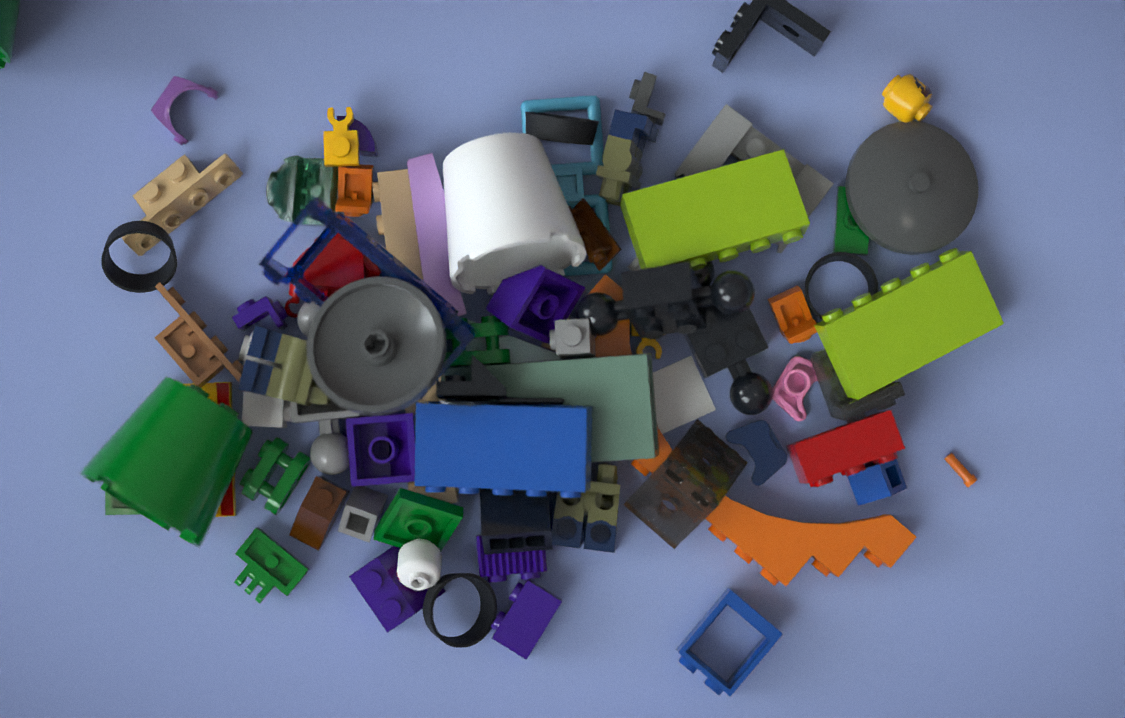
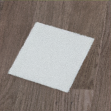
M692 355L653 372L657 426L662 434L716 410Z

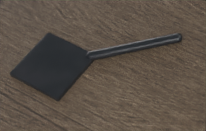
M498 397L496 400H440V404L467 406L501 404L562 405L564 404V399Z

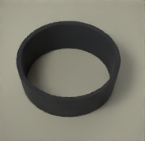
M525 112L526 134L533 135L541 140L593 145L599 121L554 114Z
M131 221L118 226L110 233L102 253L101 265L104 274L115 286L129 292L145 293L157 290L155 286L159 282L165 286L172 279L177 269V256L173 241L163 228L147 221ZM142 233L159 238L170 248L171 252L168 261L157 271L148 274H133L122 270L113 262L109 253V247L113 242L125 235Z
M836 252L822 257L811 267L805 281V296L810 309L817 317L823 320L809 299V283L816 270L829 262L842 261L852 264L864 275L868 285V293L872 296L878 292L877 277L871 266L864 259L851 253Z
M451 573L440 577V580L428 589L423 602V617L428 629L442 642L456 648L470 647L485 638L492 629L491 625L497 615V600L492 587L485 579L471 573ZM463 577L469 580L479 593L480 612L474 625L462 635L455 637L440 635L433 620V608L436 597L447 583L456 578Z

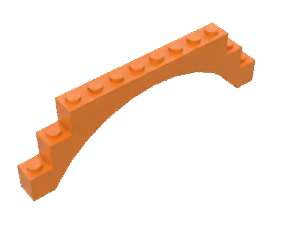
M606 274L589 293L602 292L610 295L615 301L623 300V289ZM629 319L619 321L615 329L610 333L596 336V357L632 354ZM658 427L659 455L656 458L634 459L631 462V465L645 477L650 472L660 480L656 486L672 499L676 494L686 502L682 508L694 519L698 520L701 516L711 524L708 530L720 541L724 542L726 538L732 541L737 546L733 552L746 563L750 564L752 560L758 563L763 568L759 574L774 586L778 582L787 586L810 557L815 559L811 565L827 577L831 573L839 577L863 548L866 550L863 556L877 568L882 564L891 568L916 539V536L889 514L843 523H805L769 516L733 501L699 478L672 450Z

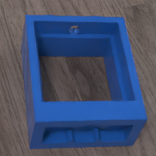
M727 588L676 650L682 655L678 661L693 674L698 669L708 677L704 683L717 695L720 696L724 691L731 697L783 634L731 589ZM728 605L764 637L726 681L690 649Z

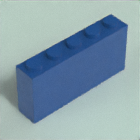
M440 401L416 403L415 486H425V492L442 493L446 492V487H459V493L478 494L479 488L492 489V494L513 495V490H526L527 496L542 497L547 496V491H560V497L580 498L581 492L591 489L592 406L537 404L467 406L440 404Z

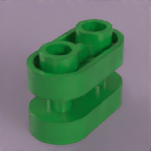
M484 316L481 317V323L468 324L467 318L447 320V325L444 326L446 340H452V352L446 353L443 367L472 366V354L483 365L511 363L510 349H500L499 337L509 336L508 325L501 322L497 317ZM485 338L486 350L466 351L465 339Z
M276 437L273 441L269 439L265 441L257 455L261 460L254 470L252 468L247 470L239 484L244 487L241 494L252 501H255L260 494L268 498L264 508L274 515H277L282 510L311 463V458L301 451L294 458L285 454L289 444L279 437ZM279 465L286 471L276 487H274L268 481Z

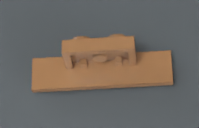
M159 282L155 288L180 316L154 337L193 383L200 388L225 367L240 382L243 371L241 363L238 360L231 363L224 355L228 349L215 335L210 339L202 331L207 325L196 312L193 311L188 315L181 307L186 301L174 287L167 291Z

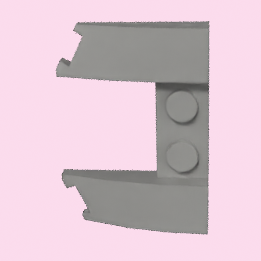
M726 104L675 172V176L677 178L684 174L686 177L722 167L730 155L739 161L783 149L752 127L753 123ZM785 151L807 216L809 217L834 183L808 164H802ZM783 240L772 243L778 244L777 253H782L788 245L784 244Z

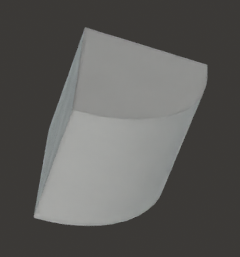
M355 486L345 504L338 532L370 542L388 495L364 486Z

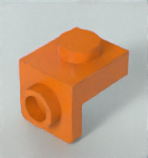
M360 164V166L338 167L336 212H344V215L349 217H360L369 213L373 202L372 182L374 165Z
M798 285L767 299L780 333L789 344L807 341L813 334L817 333L814 326L817 322L812 318L802 289Z

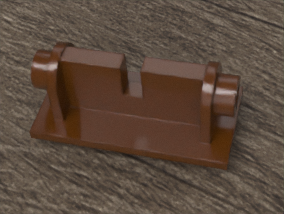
M582 198L573 209L570 205L568 207L584 242L589 262L594 263L596 268L601 271L622 249L585 198Z

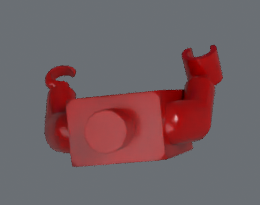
M336 224L334 226L333 238L317 237L314 240L313 246L307 248L292 265L288 292L292 298L288 299L284 306L288 316L292 318L298 317V313H293L290 310V304H299L302 297L304 299H328L336 291L354 281L370 277H382V272L373 254L365 251L362 241L352 240L354 232L352 226Z

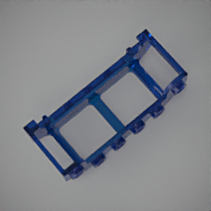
M318 197L313 198L259 262V265L264 268L262 274L275 285H279L281 282L286 285L292 283L296 287L294 292L298 297L308 304L313 301L321 307L328 298L305 279L304 273L333 237L339 233L382 269L378 277L399 279L423 292L439 312L444 327H447L453 333V336L461 342L444 362L437 378L438 380L476 336L477 331L457 315L458 311L451 303L341 212L336 214ZM308 215L327 226L293 267H287L273 259V256Z

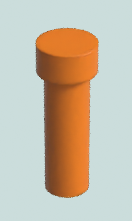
M952 452L944 458L961 477L967 488L977 481L974 474L971 475Z

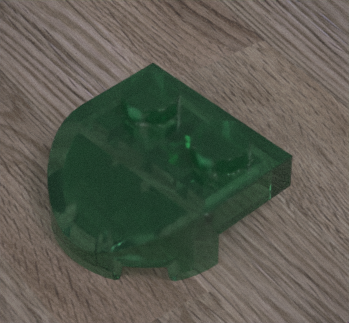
M301 156L285 158V163L276 172H271L266 186L268 204L274 208L275 212L279 215L278 218L302 226L334 227L335 204L338 192V167H326L324 165V158H304Z

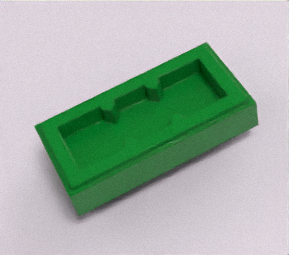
M838 186L833 253L846 252L866 256L868 255L869 237L859 228L850 212L845 186Z

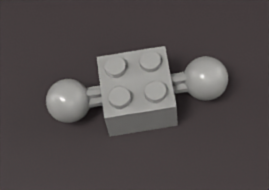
M313 298L305 302L300 308L297 322L301 332L306 337H308L309 329L316 313L327 299ZM330 400L329 405L312 403L311 406L290 402L292 423L319 421L320 436L314 440L310 449V458L314 467L327 475H336L345 471L349 467L347 437L340 433L339 419L364 417V415L346 410Z

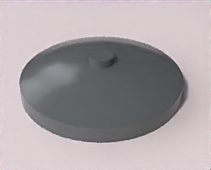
M917 121L897 122L877 130L857 148L847 169L845 181L846 198L855 222L872 241L890 251L909 255L936 251L961 235L975 213L978 200V180L974 165L965 149L954 137L931 124Z
M390 277L360 279L332 294L316 313L307 337V360L315 382L324 394L337 405L351 412L363 415L390 414L418 401L437 380L446 356L447 340L445 327L433 303L415 286Z

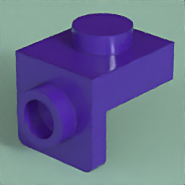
M267 296L257 302L254 299L244 302L236 308L238 313L232 316L238 329L243 331L269 315L279 329L283 330L288 327L284 321L288 314L280 301L276 300L273 302Z

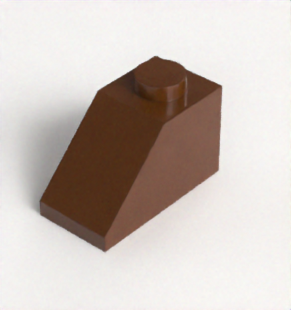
M316 476L299 508L289 536L320 551L350 490L323 476Z

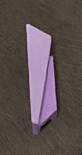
M433 153L411 158L407 161L425 295L433 303L442 321L467 314L461 292L453 287L450 279L445 193Z

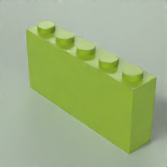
M784 149L622 194L620 202L623 217L641 269L690 262L693 270L696 271L707 265L706 262L719 259V262H727L737 258L739 253L751 250L752 253L762 252L769 249L772 243L782 240L784 244L796 242L803 238V234H805L810 225Z
M957 248L945 251L938 256L940 261L930 266L929 263L918 265L910 270L911 276L901 281L899 277L883 283L880 286L882 290L871 296L870 293L862 294L851 300L852 306L844 310L835 308L822 315L823 321L814 326L848 398L859 400L1004 324L972 251H958Z

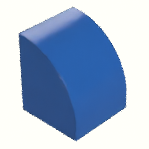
M897 459L883 464L878 463L866 466V470L847 476L858 506L890 497L907 489Z

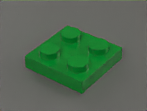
M400 488L376 526L374 540L401 548L404 544L414 539H426L436 545L441 552L463 519L464 507Z

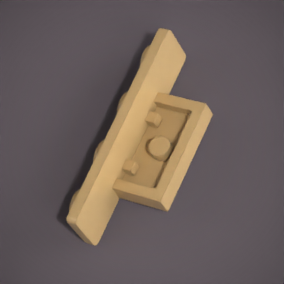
M184 154L133 195L146 214L140 221L154 223L170 234L240 178L243 172L227 154H223L202 172H199ZM142 233L121 237L138 256H142L161 241L157 237Z

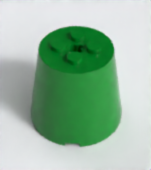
M165 377L87 463L80 474L92 483L95 481L98 483L104 482L100 489L167 531L172 527L181 533L180 538L196 547H200L221 505L253 431L237 418L238 412L223 403L220 405L216 404L208 398L209 394L194 384L186 386L172 378Z

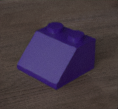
M540 265L503 279L488 303L486 310L509 327L550 345V330L555 329V320H567L584 292L585 287Z
M414 413L346 419L351 487L415 482Z
M395 546L349 576L387 633L423 609L424 598L428 589L413 590L399 581L397 577L398 553L401 548ZM444 587L441 589L436 598H438L446 592Z

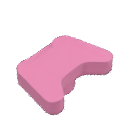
M795 356L789 360L772 387V400L795 421H803L807 416L803 405L806 393L814 382L830 379L832 377V370L801 356Z

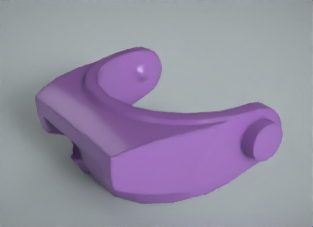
M173 76L151 108V111L175 136L174 141L180 145H186L188 140L174 130L170 121L169 110L173 100L187 90L202 91L208 97L215 100L219 96L217 95L218 92L210 86L208 88L187 79Z

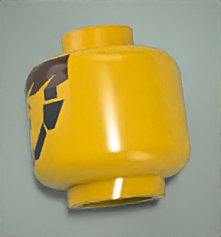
M907 74L903 77L900 75L895 76L882 92L884 108L900 122L907 123L915 119L921 122L933 107L929 104L932 97L931 90L912 74Z

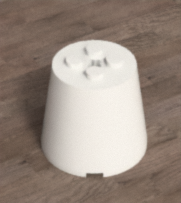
M525 133L494 134L467 142L448 154L443 162L449 270L451 283L455 289L467 294H473L476 292L475 289H487L488 295H493L503 279L542 265L565 276L564 269L570 265L578 267L586 257L584 242L544 147L537 137Z

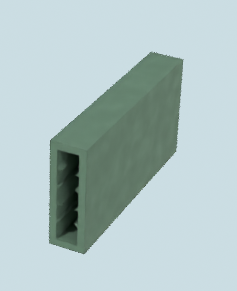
M651 353L484 365L506 387L507 397L563 398L564 404L562 405L592 406L591 462L656 458L659 455ZM472 366L445 369V375L441 377V381H445V376L462 375L465 376V381H472ZM479 399V400H496V399Z

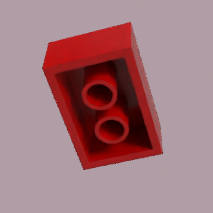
M891 410L880 411L786 445L799 483L809 484L810 487L815 488L833 482L832 475L841 472L842 476H850L866 470L864 463L872 461L873 465L883 464L897 459V451L905 449Z

